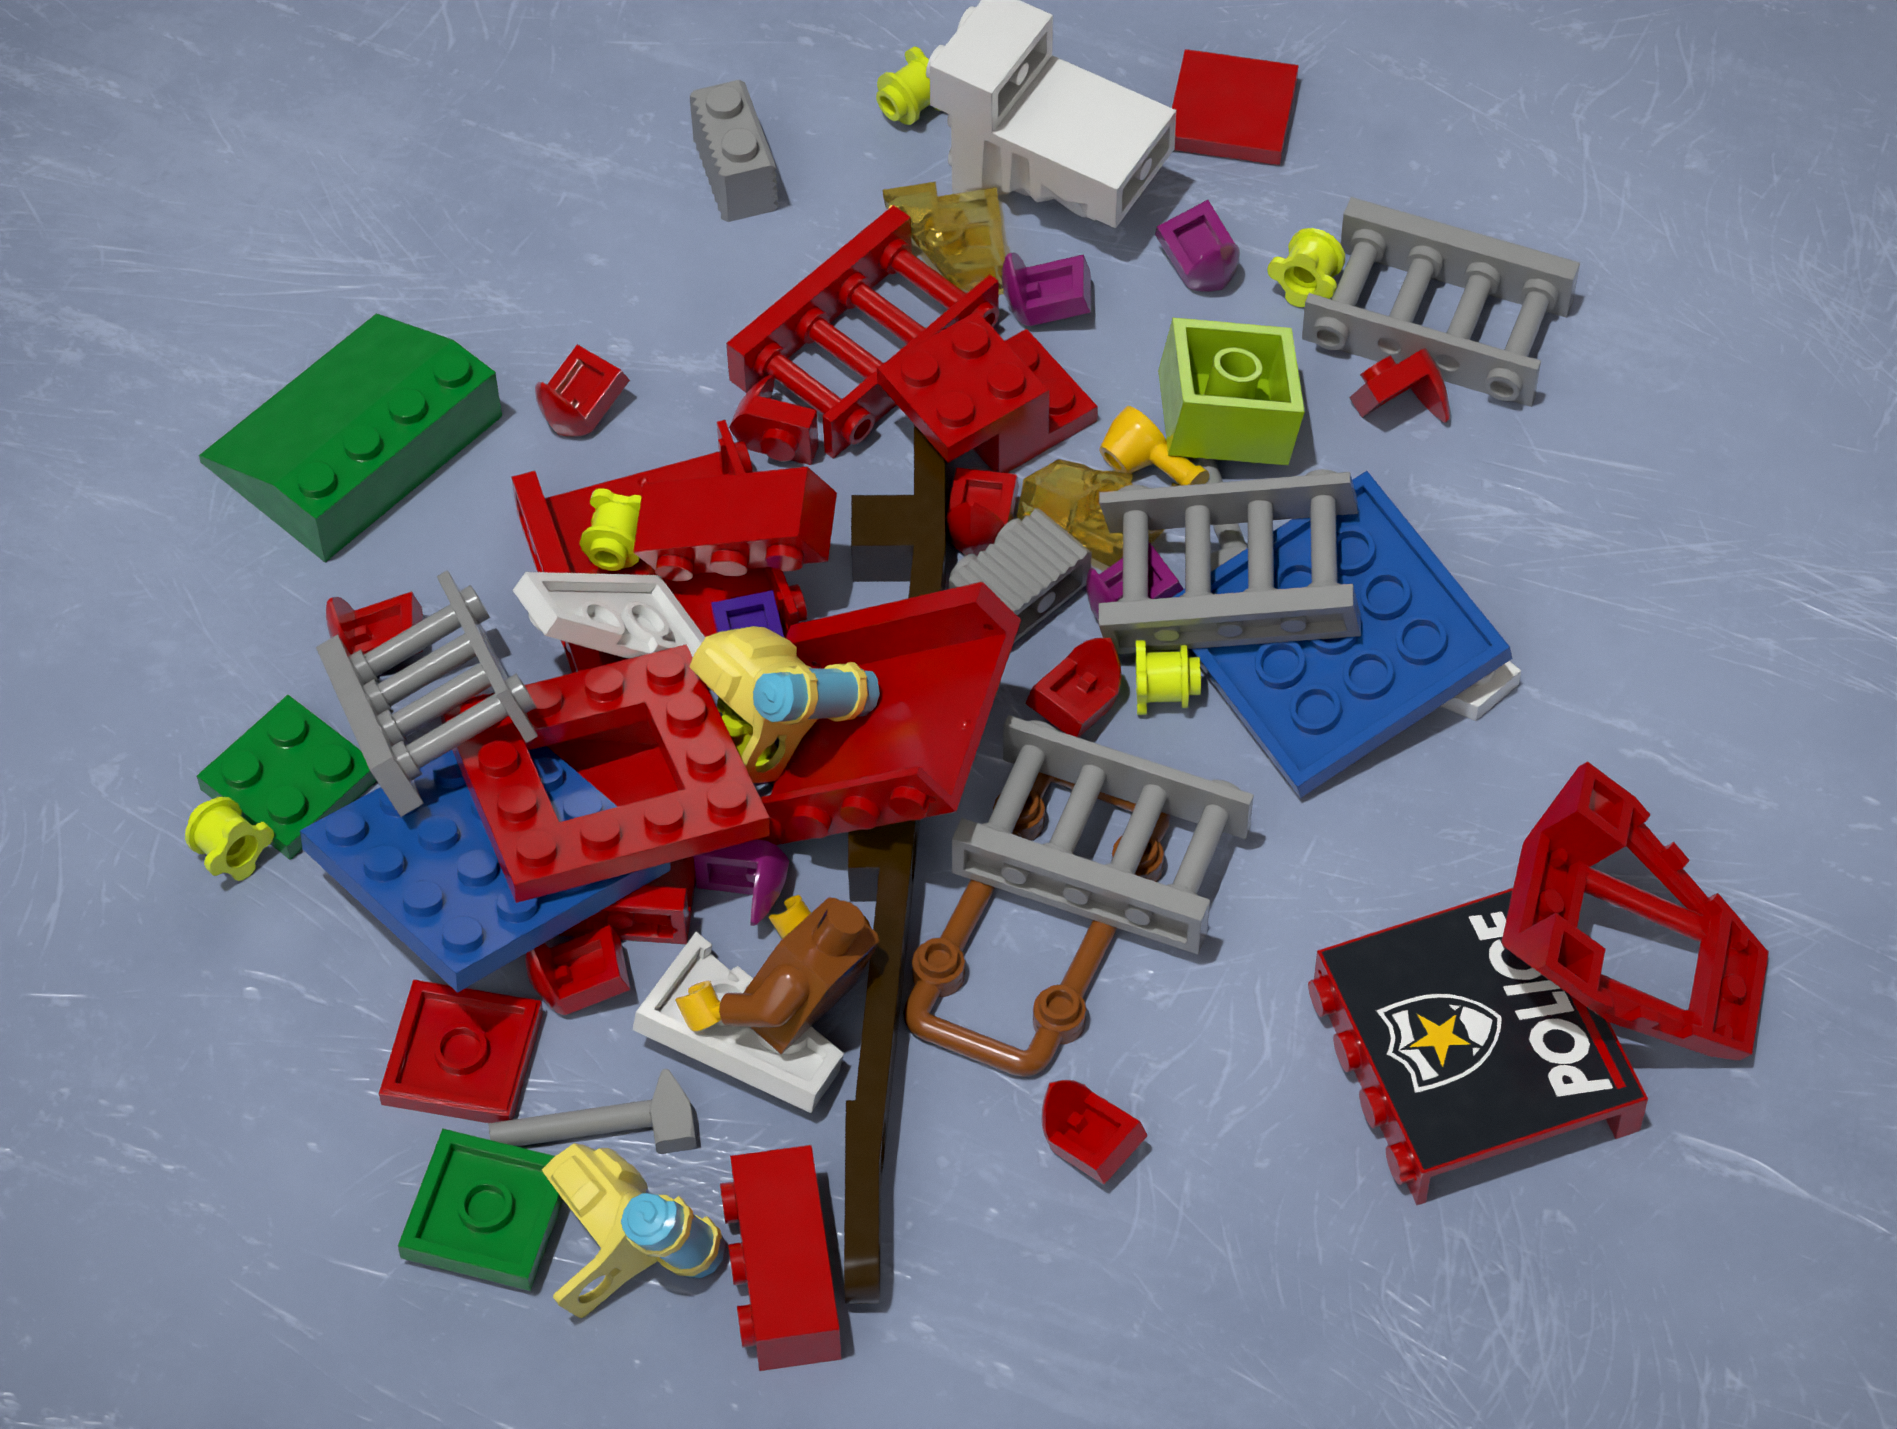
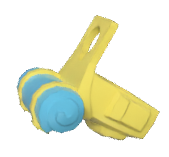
M755 626L722 631L706 636L696 650L689 666L716 695L753 726V735L741 756L753 783L776 781L782 774L803 736L818 719L828 718L838 722L868 715L876 707L880 695L878 678L874 672L860 669L855 662L828 665L824 669L811 668L796 656L797 647L791 641L765 627ZM778 737L779 747L777 752L768 762L756 767L758 757L767 747L774 744Z
M573 1143L556 1155L542 1169V1172L601 1248L592 1261L553 1295L554 1300L560 1307L579 1318L587 1316L626 1281L657 1261L676 1275L686 1276L687 1278H703L713 1273L722 1262L725 1242L721 1230L716 1227L712 1219L708 1216L700 1218L694 1215L692 1209L688 1207L680 1196L673 1199L667 1195L647 1194V1183L642 1175L616 1151L609 1148L595 1150L583 1144ZM606 1275L596 1288L584 1295H580L589 1283Z

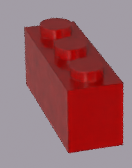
M808 466L644 483L633 553L655 569L658 576L672 581H687L693 577V574L713 572L726 576H741L746 574L748 569L766 567L782 571H796L801 569L803 564L828 562L837 492Z
M812 1145L730 1156L733 1182L720 1183L725 1224L739 1223L741 1243L728 1244L733 1285L747 1284L750 1302L748 1305L737 1306L742 1348L756 1346L759 1371L842 1360L840 1329Z

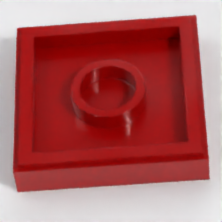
M1185 49L1172 109L1176 110L1174 150L1280 165L1298 80L1299 65Z
M413 979L380 1087L379 1097L381 1105L484 1123L513 1120L543 1015L542 1001L468 988L457 993L450 985Z

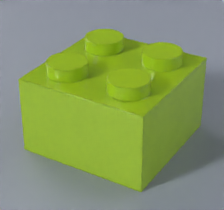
M1172 317L1158 369L1168 455L1289 465L1305 413L1292 328Z

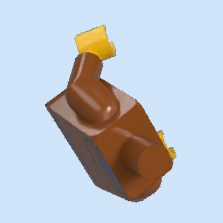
M800 895L792 896L784 901L788 909L787 911L777 915L771 914L768 917L782 940L772 951L744 993H726L720 1001L711 981H703L692 985L688 989L689 995L680 996L675 1001L687 1026L692 1031L703 1030L720 1020L726 1026L750 1027L776 1051L783 1054L852 989L880 943L878 934L871 928L868 919L860 909L851 902L828 897L811 913Z

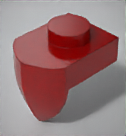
M577 344L548 384L538 382L535 385L536 402L543 417L558 435L583 436L594 430L630 380L621 369Z
M1426 348L1419 350L1396 364L1391 355L1377 362L1360 374L1365 384L1349 397L1363 418L1411 389L1434 416L1444 423L1450 420V406L1444 379L1440 369Z
M775 375L764 377L754 384L740 401L730 423V431L738 442L744 441L747 449L750 451L766 454L768 457L778 461L791 460L812 465L819 447L817 410L771 399Z
M956 468L945 521L948 540L956 549L965 555L975 554L978 556L980 551H985L989 544L995 543L1000 530L1009 521L1013 520L1019 489L1017 474Z
M412 591L358 610H354L348 602L340 597H332L326 604V621L330 638L338 634L351 655L360 649L366 654L423 620L422 606Z
M1094 638L1076 646L1061 663L1032 687L1025 704L1064 733L1079 738L1112 708L1119 693L1122 680L1121 663L1112 639Z
M611 925L553 948H549L543 943L526 953V970L531 985L542 1000L558 1014L568 1015L630 990L621 940Z
M1059 1080L1048 1084L1041 1111L1043 1133L1054 1154L1105 1185L1148 1136L1143 1125L1138 1119L1092 1092L1083 1083L1075 1080Z

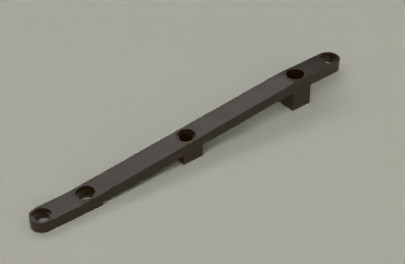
M915 425L914 495H851L853 582L910 581L908 598L943 591L946 584L945 459ZM910 820L877 826L867 830L861 829L848 832L850 902L876 901L873 930L878 934L880 943L872 954L869 963L855 1100H846L845 1304H880L881 1186L920 820Z

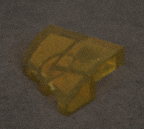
M936 181L882 190L887 209L895 205L911 217V238L943 277L957 287L970 291L991 274L999 280V295L1004 294L1002 268L1006 257L997 187L938 196Z
M1057 459L1023 479L1017 518L1023 520L1026 515L1030 516L1035 508H1039L1091 551L1093 559L1110 567L1123 558V533L1110 534L1099 504V492L1118 491L1125 486L1133 485L1131 483L1133 474L1114 470H1095L1085 464ZM1172 483L1171 486H1181V485H1180V484H1176V483ZM1165 529L1148 530V541L1152 543Z

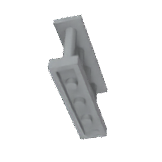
M1351 197L1343 214L1340 243L1345 254L1351 256L1332 299L1311 293L1308 294L1304 308L1302 340L1316 343L1328 350H1340L1377 362L1391 355L1396 364L1419 350L1426 348L1440 369L1445 382L1489 394L1498 400L1513 401L1532 407L1536 396L1541 361L1530 358L1528 355L1545 312L1567 318L1574 301L1580 262ZM1374 262L1407 271L1389 316L1355 307ZM1430 279L1465 288L1447 333L1412 323ZM1488 295L1522 305L1504 350L1470 340Z
M1321 469L1311 471L1304 476L1158 488L1129 485L1118 491L1099 492V504L1110 534L1123 533V598L1117 602L1099 603V628L1103 638L1112 639L1118 654L1136 653V640H1145L1146 652L1180 650V645H1187V649L1361 636V613L1353 584L1337 583L1336 515L1358 514V501L1350 472L1337 473L1332 470ZM1310 517L1312 583L1302 588L1276 589L1274 588L1273 520ZM1248 522V589L1237 593L1212 594L1210 525ZM1185 528V593L1180 597L1148 598V530Z
M448 570L438 575L437 578L450 604L366 654L360 649L351 655L337 634L316 647L367 765L401 817L424 804L413 781L423 774L420 769L421 767L499 721L510 716L526 743L538 737L526 714L536 708L533 699L517 673L509 678L507 677L480 624L490 618L486 608L471 585L460 591ZM463 628L465 632L463 635L380 683L378 676L457 629ZM477 656L479 664L392 714L394 712L392 708L394 704ZM489 687H493L495 694L406 745L408 743L406 736Z
M1008 715L1004 723L1003 760L1013 763L1014 766L988 823L979 824L961 818L952 838V873L1199 954L1207 935L1210 899L1198 896V890L1222 833L1225 832L1243 839L1247 838L1251 825L1254 794L1241 791L1234 784L1224 780H1207L1059 732L1051 725L1042 721H1025ZM1039 772L1075 784L1051 840L1045 844L1012 835V831ZM1100 792L1136 803L1111 863L1105 865L1073 854ZM1161 812L1197 823L1173 884L1168 885L1135 875Z

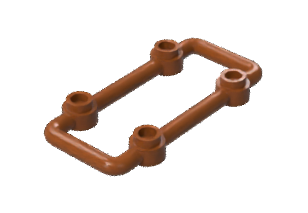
M1039 772L1012 831V835L1031 841L1036 839L1044 828L1045 808L1042 797L1049 784L1057 783L1073 789L1075 784ZM1102 792L1097 797L1099 800L1133 812L1136 803ZM1000 793V794L998 795V797L995 799L994 806H993V810H994V808H995V806H996V803H997V801H998V799H999L1001 793ZM1160 813L1135 875L1155 882L1161 877L1164 861L1161 841L1169 827L1171 818L1169 814ZM1122 836L1119 837V839L1114 843L1112 850V859L1114 857V854L1117 850V847L1120 843ZM970 879L940 938L927 940L914 952L912 976L915 986L906 1001L903 1011L905 1024L917 1037L991 1067L1021 1077L1036 1075L1048 1066L1059 1045L1071 1043L1083 1033L1086 1024V1006L1083 996L1117 928L1095 920L1092 921L1061 984L1048 987L1036 997L1033 1005V1027L1036 1033L1028 1049L1021 1050L930 1014L937 998L952 995L962 986L965 979V960L962 950L995 889L993 886Z

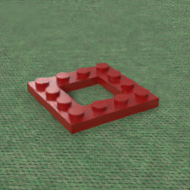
M687 644L524 685L536 705L535 709L526 714L538 737L526 743L514 722L508 716L452 749L516 903L770 836L769 815L706 684L689 667L693 657ZM495 693L471 698L441 716L442 724ZM646 720L679 791L559 822L528 750Z

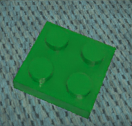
M286 695L197 775L200 790L210 798L229 797L238 803L242 811L241 816L251 825L265 822L273 829L274 837L270 845L289 860L302 850L300 830L354 802L377 781L359 748L290 695Z
M442 1128L398 1243L400 1258L531 1291L563 1203L562 1197L542 1172V1169L555 1156Z

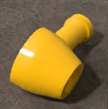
M1126 406L1115 417L1099 448L1104 460L1123 476L1154 464L1181 486L1206 484L1209 479V472L1202 466L1194 465L1185 457L1169 456L1167 441L1162 432L1146 415L1131 406Z

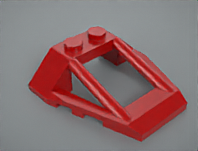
M1585 762L1575 770L1523 842L1503 932L1502 945L1610 1023L1710 1057L1740 1061L1752 1055L1769 951L1719 893L1708 898L1683 869L1688 864L1689 858L1676 843L1672 842L1664 846L1644 823L1651 814L1639 800L1591 763ZM1627 847L1686 908L1598 871L1591 866ZM1584 893L1700 943L1688 1010H1684L1601 974L1606 948L1577 928Z

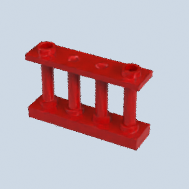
M892 205L726 343L729 381L747 393L754 384L764 377L775 375V379L823 415L824 452L833 459L850 444L856 445L863 441L872 430L874 424L897 405L877 383V367L883 364V362L830 324L845 310L857 307L906 343L901 350L890 358L892 359L976 311L992 327L995 326L999 318V280L989 274L968 293L954 285L912 254L911 217L895 205ZM899 273L948 310L925 328L872 288L887 275ZM815 342L865 380L842 399L788 358L806 343L811 344Z

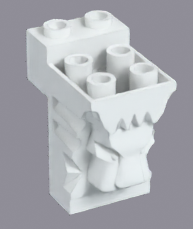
M981 0L976 7L970 6L961 17L957 32L945 46L939 45L933 51L926 68V76L930 79V106L948 113L947 125L951 127V148L948 154V164L952 166V192L964 196L965 194L975 193L1003 195L1016 191L1025 196H1031L1036 202L1055 199L1080 217H1087L1094 221L1098 220L1116 228L1174 151L1176 110L1053 56L1052 14L1020 0Z

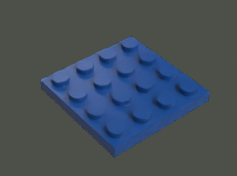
M1367 470L1352 480L1358 501V514L1336 515L1337 583L1353 584L1361 613V636L1187 649L1192 657H1200V667L1300 798L1513 659L1511 648ZM1310 517L1291 519L1273 531L1274 588L1276 589L1302 588L1312 583ZM1248 548L1211 571L1212 594L1237 593L1248 589ZM1185 589L1173 597H1180L1185 593Z
M547 746L528 750L559 822L617 807ZM452 750L420 768L423 774L413 781L424 804L402 817L380 787L300 830L302 850L457 993L671 870L669 862L516 903Z

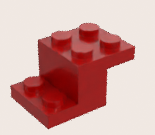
M978 311L877 367V383L948 463L974 449L993 472L1008 473L1097 422L1098 406L1027 328L1004 341Z

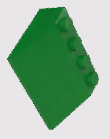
M376 313L199 455L200 463L326 563L502 417L496 372L453 339Z

